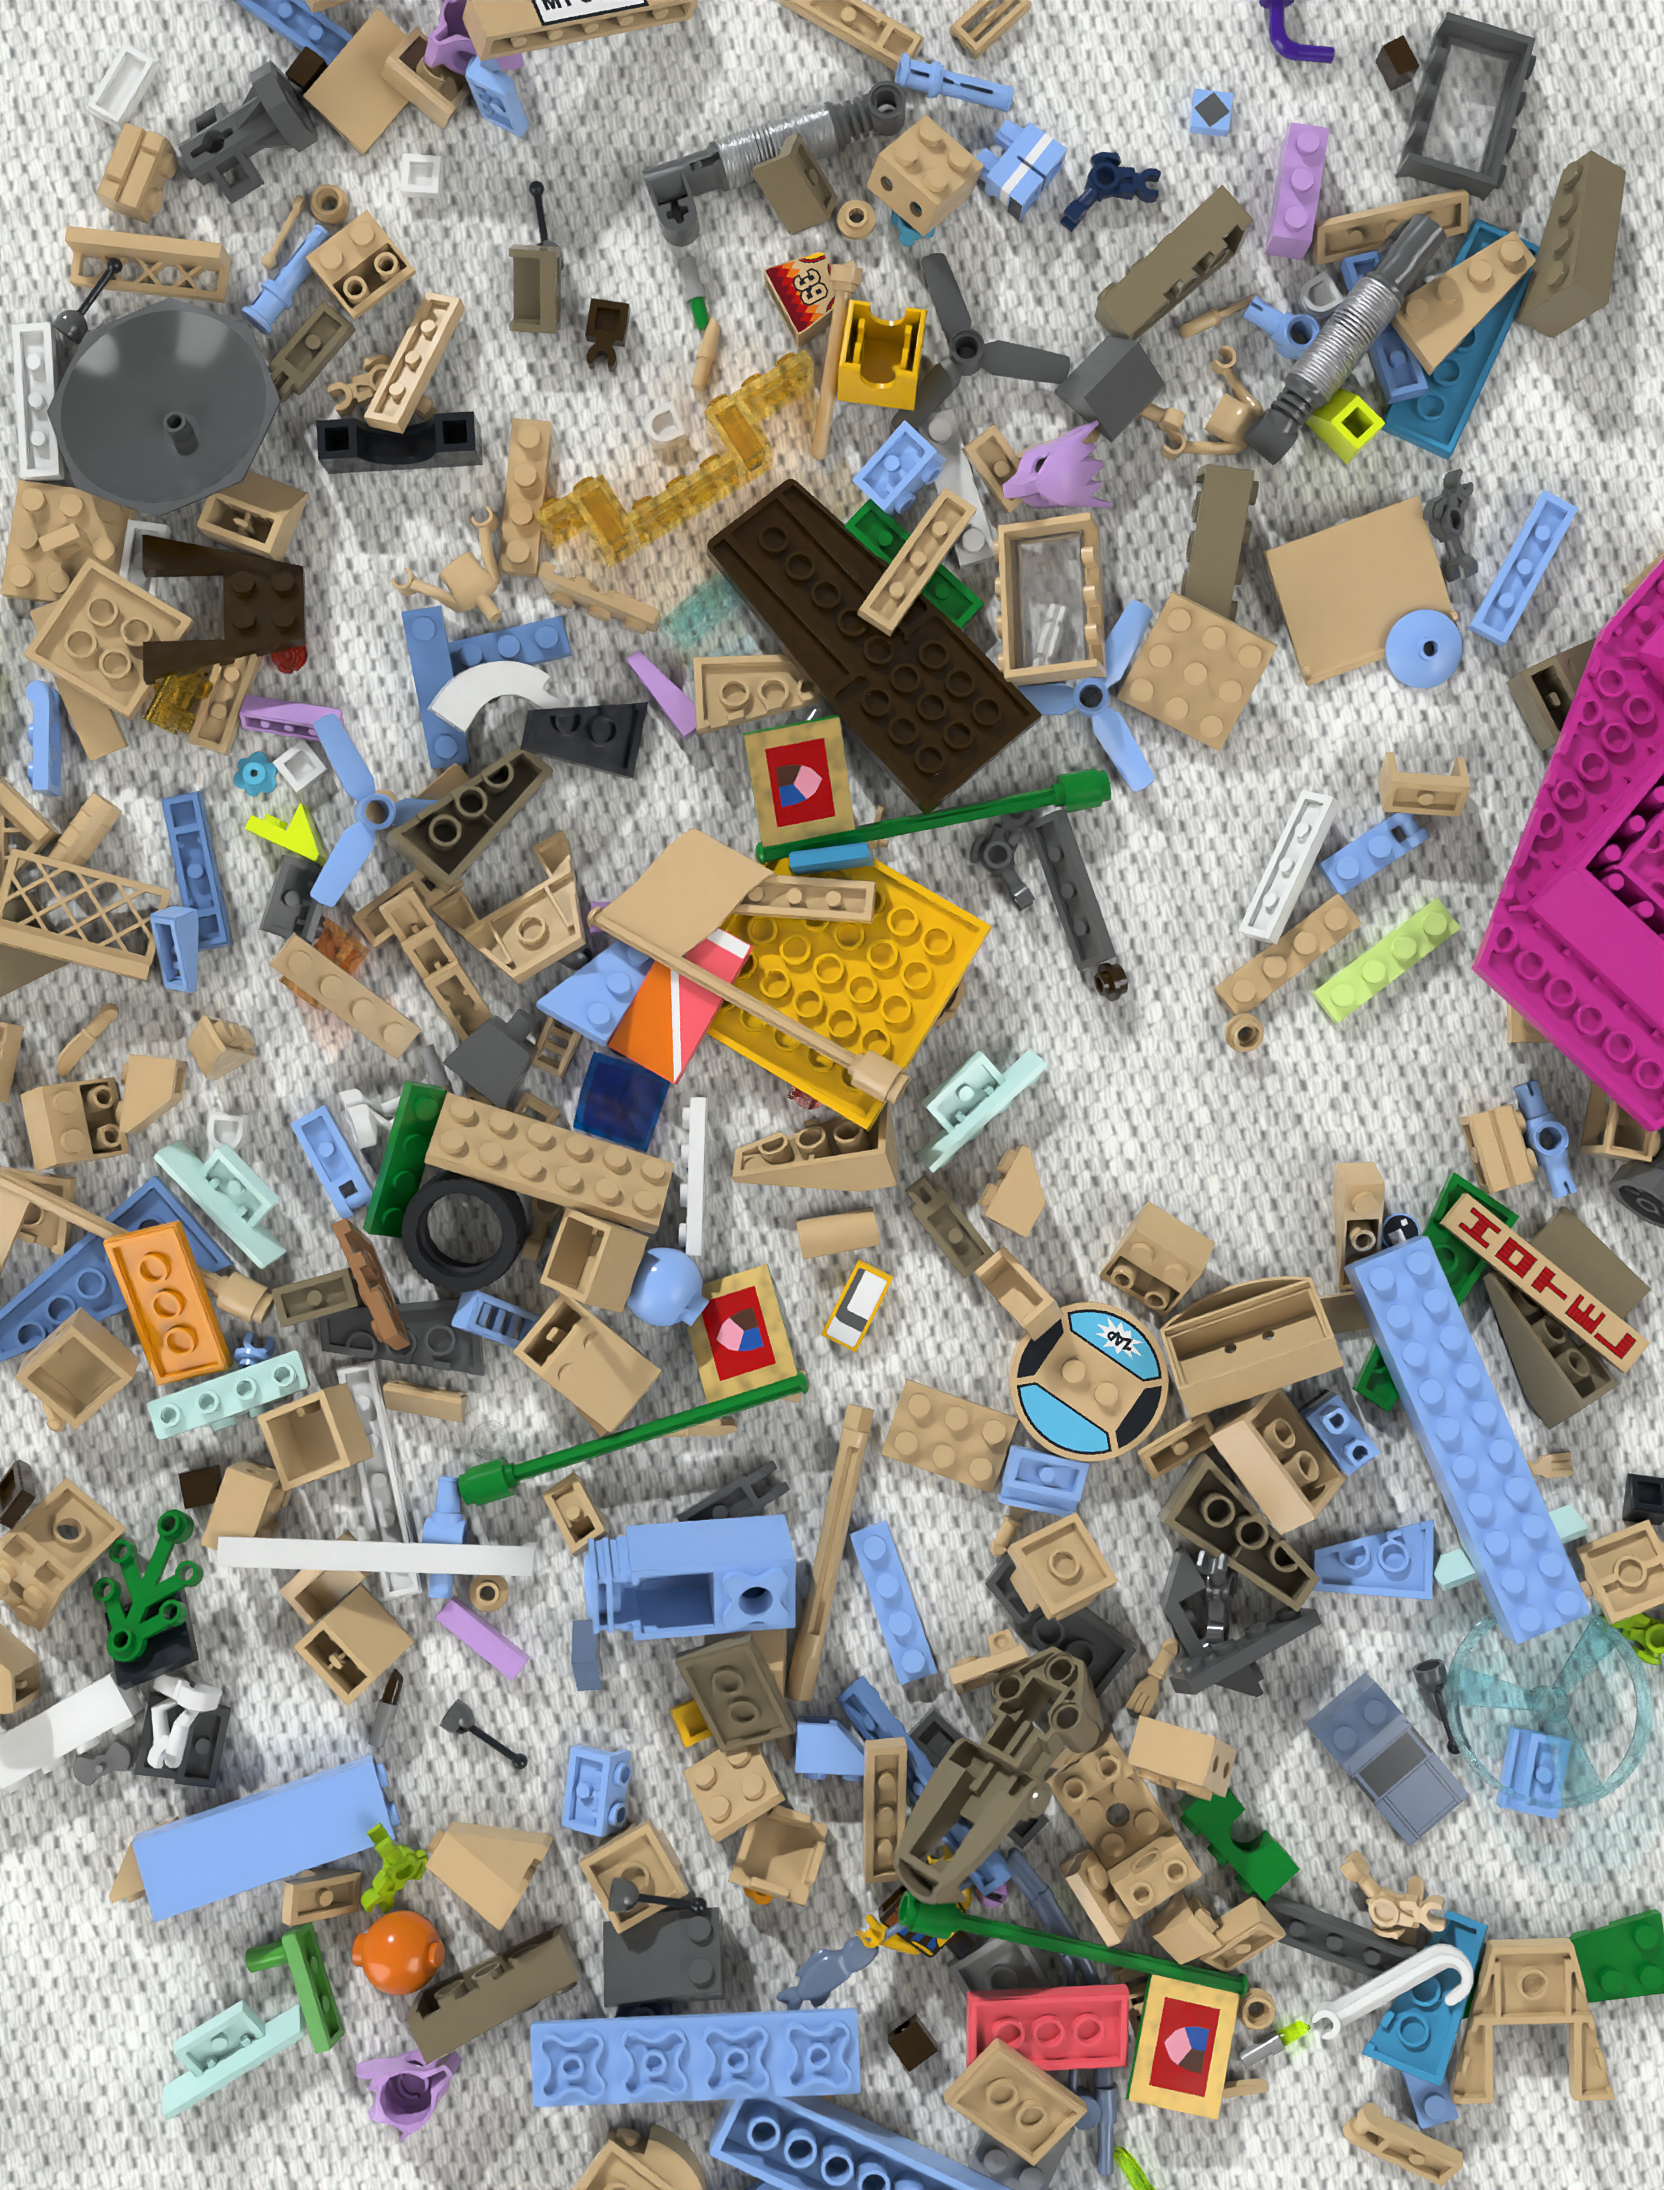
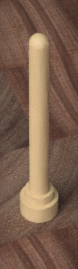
M832 264L830 282H833L832 290L836 291L811 451L812 457L816 460H823L827 455L849 299H851V294H855L856 287L861 286L863 269L849 265Z

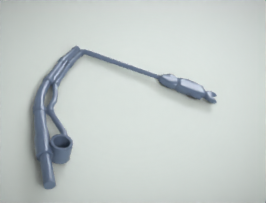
M1016 1847L1010 1848L1005 1862L1014 1873L1011 1879L1028 1900V1904L1037 1914L1046 1932L1080 1940L1055 1899V1894L1049 1885L1045 1884ZM968 1876L959 1885V1889L962 1892L975 1883ZM899 1922L884 1931L885 1937L882 1942L907 1926H902ZM854 1936L846 1941L841 1950L820 1949L796 1972L795 1975L800 1977L797 1987L784 1989L777 1995V2000L786 2003L787 2010H799L805 2000H810L813 2007L823 2005L829 1998L832 1990L850 1978L852 1973L866 1968L879 1953V1946L867 1948L858 1936ZM1059 1953V1958L1066 1969L1068 1987L1076 1986L1073 1960H1076L1087 1986L1102 1985L1091 1960ZM1113 2067L1094 2068V2095L1089 2089L1077 2086V2073L1079 2069H1071L1068 2071V2089L1083 2099L1088 2109V2112L1074 2126L1081 2130H1089L1098 2124V2173L1104 2176L1112 2175L1114 2173L1113 2124L1117 2122V2084L1113 2082Z

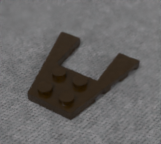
M142 535V570L145 578L223 576L224 639L143 642V679L146 685L156 684V679L175 674L177 678L196 673L195 669L218 663L220 667L233 664L237 658L253 654L260 657L307 644L305 572L303 566L151 535Z

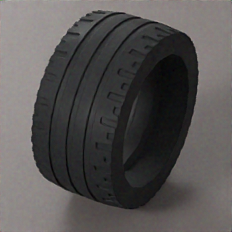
M446 1170L437 1174L419 1189L406 1209L401 1232L405 1254L418 1274L427 1279L429 1283L442 1287V1289L468 1292L469 1290L474 1291L492 1284L510 1269L524 1244L526 1216L519 1195H517L516 1191ZM462 1193L476 1196L492 1208L500 1220L503 1233L501 1245L492 1257L483 1262L470 1264L453 1260L438 1249L430 1237L427 1219L429 1211L435 1202L445 1195Z

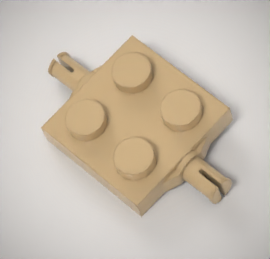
M1649 1519L1573 1550L1583 1571L1584 1581L1579 1583L1586 1598L1592 1596L1599 1604L1609 1625L1664 1604V1543L1657 1537Z

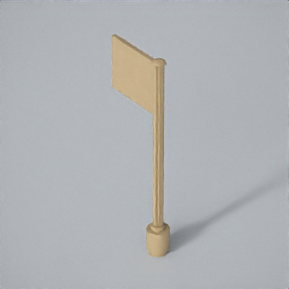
M0 1168V1276L31 1203L103 1239L130 1232ZM197 1265L205 1288L213 1292V1296L218 1298L216 1307L250 1324L253 1321L259 1324L265 1322L275 1304L272 1294L269 1293L270 1288L236 1271L230 1277L226 1275L221 1277Z

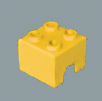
M849 299L838 368L837 400L914 411L924 346L927 310L906 307L905 315L901 319L888 321L876 317L871 312V302Z

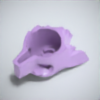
M467 0L444 1L438 17L439 25L428 37L423 60L431 68L443 64L457 74L466 75L470 59L477 55L462 20ZM522 53L496 58L500 70H514L524 67Z
M1098 420L1079 426L1051 442L1027 449L1022 456L1017 473L1003 484L1004 497L1021 498L1026 504L1035 509L1111 507L1112 502L1092 498V495L1101 487L1102 481L1091 480V478L1104 466L1103 460L1089 457L1096 449V446L1093 443L1083 444V440L1099 425ZM1041 458H1045L1042 467L1037 473L1035 469L1037 462Z
M419 2049L411 2050L392 2058H377L357 2064L355 2066L356 2076L360 2080L373 2079L367 2087L369 2091L376 2092V2099L368 2111L370 2120L389 2124L398 2130L400 2129L402 2131L399 2138L400 2141H404L408 2135L419 2130L435 2111L438 2102L448 2089L450 2079L454 2076L462 2062L457 2051L438 2058L426 2065Z

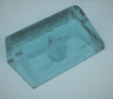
M716 571L660 622V625L687 652L743 600L728 581Z

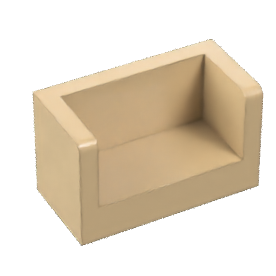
M1386 752L1378 777L1381 806L1384 812L1461 817L1471 788L1466 760L1462 757H1456L1451 775L1448 776L1398 772L1395 753Z
M1005 1246L975 1271V1274L986 1289L1034 1341L1064 1316L1056 1301Z
M349 1530L336 1539L357 1541ZM302 1569L279 1592L307 1625L312 1626L372 1572Z

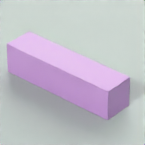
M247 694L239 712L243 729L315 741L320 740L313 724L322 716L331 713L335 714L344 727L342 710Z
M455 1595L435 1618L511 1681L530 1659L528 1654Z

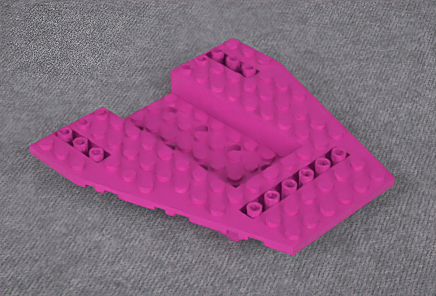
M1664 556L1597 635L1471 968L1648 1132L1656 1131L1664 1126Z

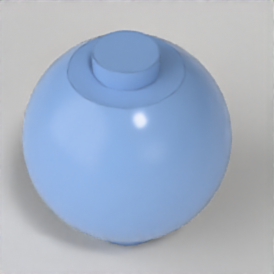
M657 1247L648 1250L640 1261L631 1287L630 1296L626 1302L634 1315L647 1324L666 1327L683 1321L691 1327L709 1303V1300L701 1295L703 1280L696 1263L680 1250L669 1247Z

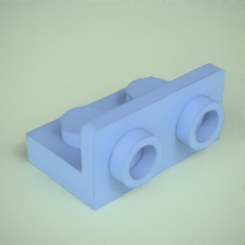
M474 55L467 65L465 77L481 116L522 138L529 127V123L523 109V104L517 94L515 83L508 75L501 72L496 58L480 61L478 55Z
M904 420L852 481L884 512L895 518L898 514L906 513L913 506L916 500L915 495L925 484L929 485L938 478L946 459Z
M581 1744L570 1747L561 1827L598 1837H604L623 1828L627 1817V1787L632 1776V1766L630 1764L631 1751L622 1749L609 1752Z

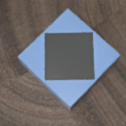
M1195 89L1192 99L1189 132L1227 137L1230 127L1233 93Z

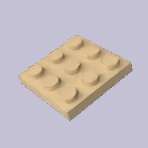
M19 480L0 594L7 598L42 603L57 601L61 599L88 557L119 575L128 519L135 520L136 510L73 487ZM75 523L87 533L93 548L56 563L43 552L38 538L48 534V530L55 525Z
M88 557L23 655L27 660L131 721L155 685H146L143 679V642L184 641L194 622L190 617Z
M1172 590L1116 699L1220 752L1278 644Z

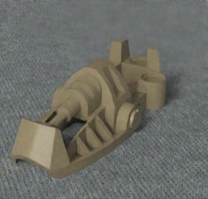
M1053 1646L1031 1656L1015 1668L1000 1673L995 1678L991 1692L997 1701L990 1711L994 1721L993 1726L980 1745L968 1738H960L951 1746L923 1789L900 1839L893 1865L903 1885L918 1900L928 1904L964 1902L967 1898L959 1889V1885L991 1855L1018 1821L1028 1822L1031 1817L1036 1818L1047 1809L1052 1796L1051 1787L1042 1778L1062 1748L1066 1745L1072 1752L1083 1753L1090 1750L1097 1743L1099 1731L1103 1733V1717L1084 1661ZM1046 1702L1052 1705L1047 1713L1051 1728L1047 1734H1044L1041 1730L1034 1727L1032 1723ZM961 1817L972 1826L970 1831L961 1840V1845L949 1861L940 1859L929 1866L920 1860L945 1836Z

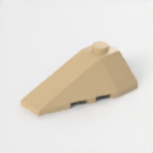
M889 1101L886 1102L869 1131L842 1115L821 1124L818 1123L815 1117L805 1121L806 1128L798 1133L787 1137L784 1133L777 1132L735 1149L732 1175L735 1183L856 1192L897 1186L898 1152Z

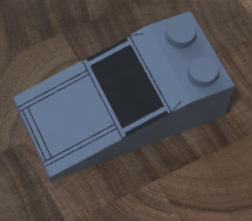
M1366 1673L1362 1674L1306 1723L1410 1847L1469 1796L1468 1792L1398 1707Z

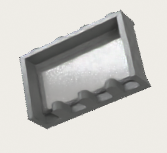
M1446 12L1433 34L1395 177H1412L1452 190L1464 188L1469 195L1479 197L1482 201L1488 197L1493 189L1498 190L1503 183L1507 171V166L1502 164L1504 155L1511 150L1517 133V129L1512 128L1515 116L1518 117L1521 113L1527 93L1522 91L1525 80L1529 79L1535 66L1536 56L1532 55L1536 38Z

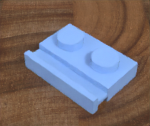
M1011 1444L1002 1479L1003 1486L997 1500L1001 1504L1067 1517L1075 1513L1077 1503L1081 1500L1089 1463L1087 1461L1068 1459L1055 1453Z
M1510 1725L1496 1805L1503 1809L1509 1808L1518 1812L1557 1819L1571 1740L1566 1736L1531 1729L1526 1730Z

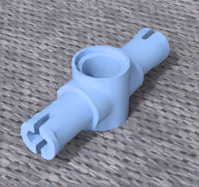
M1257 295L1253 297L1241 317L1271 335L1269 339L1276 343L1278 352L1288 359L1300 358L1320 332V327L1312 316L1307 314L1295 316L1288 311L1282 313ZM1290 330H1297L1302 333L1305 344L1295 343L1291 338Z
M1538 1079L1523 1083V1085H1517L1513 1087V1090L1516 1093L1525 1117L1526 1132L1523 1134V1140L1526 1149L1531 1148L1535 1154L1538 1166H1543L1553 1193V1199L1567 1196V1193L1572 1194L1579 1190L1575 1185L1566 1159L1569 1157L1566 1149L1569 1143L1568 1131L1565 1126L1556 1122L1553 1112L1548 1111L1538 1085ZM1544 1128L1552 1135V1143L1548 1149H1544L1539 1143V1134Z
M438 1477L436 1511H432L431 1518L427 1517L425 1520L422 1543L467 1545L468 1522L467 1520H462L463 1513H460L461 1493L458 1477ZM430 1573L428 1597L452 1598L454 1574Z

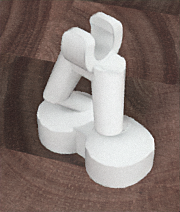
M356 1088L339 1092L344 1119L348 1130L352 1132L357 1149L376 1145L377 1125L390 1134L394 1118L390 1121L386 1118L395 1116L401 1096L380 1104L366 1098Z
M178 1668L156 1677L154 1680L153 1688L169 1697L151 1707L154 1739L147 1761L155 1769L162 1768L163 1760L169 1768L179 1767L191 1723L199 1712L215 1710L218 1707L222 1691L206 1681H200L201 1678L189 1670ZM179 1704L186 1709L174 1721L170 1733L167 1711Z

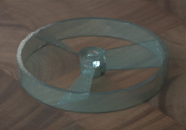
M1494 1613L1474 1626L1463 1639L1452 1659L1446 1683L1445 1703L1448 1724L1457 1748L1472 1770L1483 1781L1495 1790L1517 1801L1552 1809L1574 1808L1593 1803L1621 1786L1633 1773L1646 1750L1650 1738L1653 1715L1652 1696L1646 1673L1638 1656L1626 1639L1613 1626L1593 1613L1581 1617V1619L1589 1624L1553 1686L1537 1685L1529 1690L1465 1667L1466 1661L1477 1642L1490 1628L1498 1623ZM1616 1648L1629 1670L1634 1685L1637 1708L1636 1724L1630 1746L1623 1760L1613 1773L1601 1782L1567 1718L1571 1707L1570 1698L1567 1693ZM1459 1705L1528 1710L1534 1718L1541 1720L1561 1799L1542 1800L1529 1798L1513 1791L1497 1780L1483 1766L1472 1750L1462 1725Z

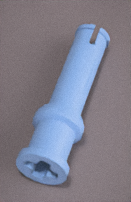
M906 53L901 54L895 75V83L901 86L902 89L905 87L924 92L927 98H937L941 94L999 109L1003 112H1008L1014 93L1013 86H1005L944 70V65H941V62L934 61L932 64L910 59V55Z
M315 224L313 230L273 280L268 279L261 284L262 291L252 304L241 309V314L246 320L262 333L270 335L273 331L271 325L284 309L289 310L292 307V295L311 273L312 268L305 257L329 239L327 237L329 232L320 225Z

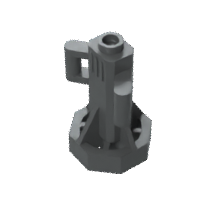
M271 60L251 72L252 87L240 107L229 113L222 102L218 103L189 122L191 137L178 145L182 156L177 160L184 174L190 180L196 179L203 186L215 180L231 204L264 184L261 175L249 157L264 148H294L299 153L318 141L317 129L305 105L285 74ZM241 164L247 175L230 185L224 173Z
M1663 1144L1659 1152L1652 1157V1162L1642 1163L1635 1160L1621 1165L1609 1182V1185L1619 1203L1641 1220L1664 1229Z

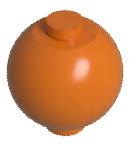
M408 1910L394 1911L379 1918L369 1928L367 1933L357 1935L352 1948L353 1963L356 1967L363 1968L368 1981L381 1992L395 1996L408 1995L423 1988L433 1978L437 1969L442 1966L445 1956L444 1945L434 1925L423 1915Z

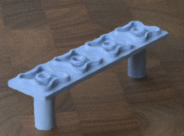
M856 2008L534 2021L530 2027L533 2105L535 2107L858 2094L861 2091L858 2011Z

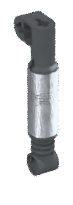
M881 81L875 84L869 93L862 95V101L859 97L853 98V104H851L850 100L844 101V107L840 103L833 104L830 101L821 103V105H814V107L811 106L810 109L807 107L806 110L796 111V113L792 112V115L788 114V116H781L777 120L766 121V124L757 125V128L753 126L752 129H744V131H737L736 134L726 135L722 139H715V141L709 142L704 150L643 170L642 173L666 241L678 247L688 246L693 243L700 231L693 197L718 188L726 192L729 189L743 187L747 183H754L756 181L752 174L754 166L778 156L788 136L799 132L815 160H820V158H827L831 154L834 155L844 151L846 144L851 143V137L858 141L861 138L860 134L864 138L869 137V131L873 135L878 134L881 136H892L898 133L904 126L906 119V97L902 87L895 82ZM882 105H891L895 110L890 113H884L879 111L878 108ZM675 203L679 205L680 215L683 220L679 224H677L673 217L671 207Z
M1415 214L1400 223L1391 232L1377 251V255L1382 260L1378 262L1373 271L1367 272L1363 277H1360L1337 310H1335V314H1332L1329 321L1326 322L1325 326H1323L1315 339L1303 352V355L1288 372L1284 379L1285 387L1282 390L1283 392H1280L1276 398L1277 400L1272 402L1271 408L1266 409L1250 426L1243 437V441L1270 464L1275 465L1289 451L1298 438V429L1304 426V421H1307L1311 416L1310 413H1314L1316 409H1323L1370 349L1371 345L1374 344V341L1377 340V337L1380 336L1388 323L1400 310L1401 305L1404 303V293L1412 286L1414 280L1447 238L1445 231L1437 222L1426 215Z

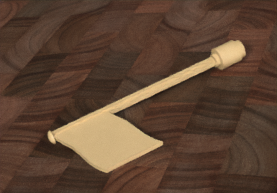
M692 828L668 845L633 886L604 909L597 906L589 912L587 925L590 928L596 926L848 1069V1074L853 1076L851 1080L852 1086L882 1103L889 1101L895 1105L907 1088L911 1077L903 1073L904 1068L872 1050H869L865 1055L861 1053L855 1055L683 958L717 931L751 891L776 874L696 828Z

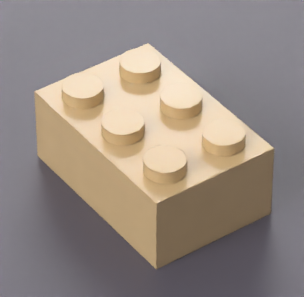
M1281 1388L1254 1396L1248 1400H1242L1209 1436L1218 1452L1228 1462L1239 1477L1242 1485L1249 1491L1263 1510L1266 1518L1271 1521L1280 1535L1315 1520L1347 1479Z

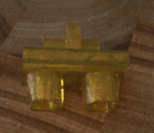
M199 668L195 669L196 673L179 678L175 674L164 677L162 682L157 681L153 686L157 692L143 719L176 735L178 732L190 733L196 722L195 714L189 712L195 699L204 700L208 698L214 687L213 683L207 678L209 673Z

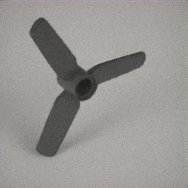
M932 253L922 259V267L941 329L950 338L949 358L936 364L918 385L914 411L900 409L893 417L891 425L895 430L904 420L917 430L960 383L961 376L973 375L981 367L991 375L1028 381L1061 384L1067 379L1070 370V358L1066 355L1001 340L984 344L982 336L977 331L971 329V317L946 256L943 253ZM962 347H970L975 350L976 355L970 359H964L956 352Z

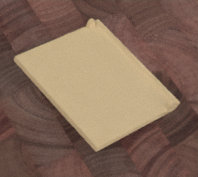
M1419 495L1263 552L1295 658L1306 686L1386 658L1385 645L1390 630L1400 618L1410 612L1426 609L1438 611L1449 617L1460 631L1456 623L1459 617L1457 612L1452 610L1426 520L1423 519V508Z

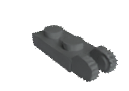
M772 1460L747 1476L745 1474L741 1475L678 1513L676 1517L679 1522L752 1517L763 1511L765 1505L785 1494L790 1488L786 1482H782L772 1486L769 1491L760 1497L756 1494L752 1484L770 1476L777 1469L776 1464Z

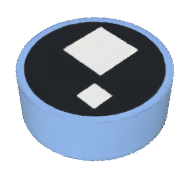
M1393 1213L1383 1219L1381 1244L1386 1249L1415 1236H1420L1419 1225L1410 1215Z

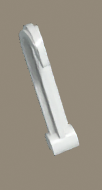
M1436 1944L1427 1947L1335 2001L1320 2003L1314 2012L1312 2023H1316L1324 2017L1331 2019L1333 2023L1324 2027L1321 2037L1326 2040L1333 2039L1339 2034L1341 2028L1447 1968H1454L1460 1973L1462 1978L1460 1984L1445 1996V2003L1452 2006L1466 1997L1473 1985L1472 1965L1468 1957L1460 1949L1452 1945Z

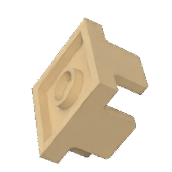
M1077 1512L1011 1544L1007 1549L1016 1566V1570L1011 1575L1010 1580L1029 1612L1036 1610L1040 1606L1048 1620L1055 1617L1057 1621H1060L1085 1608L1098 1594L1115 1586L1118 1582V1579Z
M776 1805L745 1825L728 1882L804 1907L820 1867L826 1846L824 1840L828 1825L813 1821V1817Z
M650 1819L638 1826L633 1821L620 1831L612 1833L600 1841L595 1851L582 1857L579 1861L582 1871L618 1934L665 1908L667 1905L638 1902L629 1912L608 1911L613 1877L632 1881L641 1894L682 1898L689 1893V1888L680 1873V1859L663 1829L657 1831Z

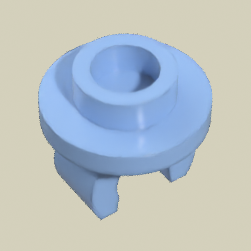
M248 1332L243 1340L244 1348L236 1349L234 1359L239 1363V1368L243 1369L271 1359L275 1352L274 1338L269 1336L266 1345L257 1349L253 1347L255 1341L254 1332Z

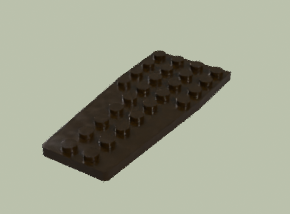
M787 479L711 538L707 543V556L832 714L839 716L840 724L923 814L927 816L1039 722L1042 714L1012 682L1006 681L1004 674L999 671L997 666L978 646L921 593L891 636H888L858 616L859 608L890 565L873 554L844 527L845 524L794 479Z

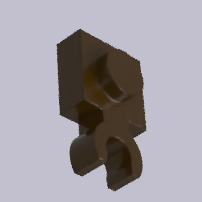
M591 298L585 337L586 341L594 342L595 344L587 352L589 369H594L596 359L604 355L609 358V372L616 370L617 357L613 347H625L631 311L629 303Z

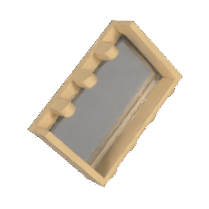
M1086 512L999 525L998 540L993 541V554L995 562L1000 567V577L995 578L994 585L996 598L998 601H1001L1002 614L996 618L997 634L999 639H1003V653L998 654V669L1004 674L1006 681L1012 682L1018 688V686L1087 677L1107 678L1100 529L1092 514Z

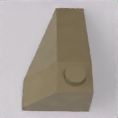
M1494 1270L1483 1277L1524 1394L1532 1405L1536 1416L1543 1420L1549 1430L1619 1385V1382L1598 1353L1585 1343L1579 1346L1565 1332L1567 1330L1565 1326L1554 1317L1547 1315L1538 1304L1500 1273Z

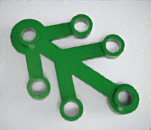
M169 1510L159 1518L157 1528L160 1537L144 1577L136 1559L137 1547L134 1543L118 1539L109 1548V1557L113 1562L120 1564L133 1602L127 1616L119 1598L122 1588L118 1581L104 1577L99 1579L93 1587V1596L96 1600L104 1603L112 1626V1630L107 1637V1651L117 1661L129 1662L138 1658L145 1651L148 1638L170 1626L181 1625L188 1616L187 1606L182 1602L171 1599L161 1605L158 1615L144 1622L150 1607L186 1587L197 1586L203 1579L204 1572L199 1564L192 1561H183L177 1566L174 1575L160 1582L175 1544L187 1541L194 1530L192 1517L180 1510ZM175 1519V1526L169 1531V1526ZM126 1546L127 1552L124 1557L120 1558V1551ZM193 1568L192 1577L186 1580L185 1574L187 1570ZM110 1584L111 1591L104 1597V1589ZM177 1607L176 1616L170 1619V1611ZM128 1635V1641L126 1645L122 1647V1641L124 1637Z

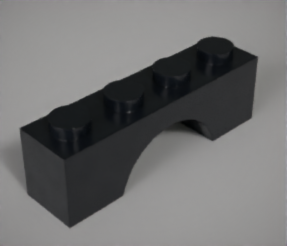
M474 411L437 413L423 423L407 426L403 434L369 427L367 423L356 418L316 420L318 460L328 474L483 465L481 426Z

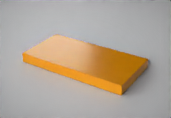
M181 1220L111 1236L103 1241L104 1248L157 1386L229 1370L233 1366L232 1358Z

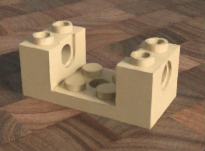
M1106 1723L1103 1725V1733L1099 1731L1097 1743L1090 1750L1076 1753L1067 1748L1058 1754L1044 1775V1778L1049 1783L1053 1794L1066 1814L1072 1816L1106 1869L1114 1889L1135 1920L1201 1877L1202 1873L1143 1779L1138 1777L1136 1768L1127 1764V1754ZM1116 1803L1123 1804L1128 1808L1127 1818L1118 1824L1112 1823L1106 1818L1108 1808Z

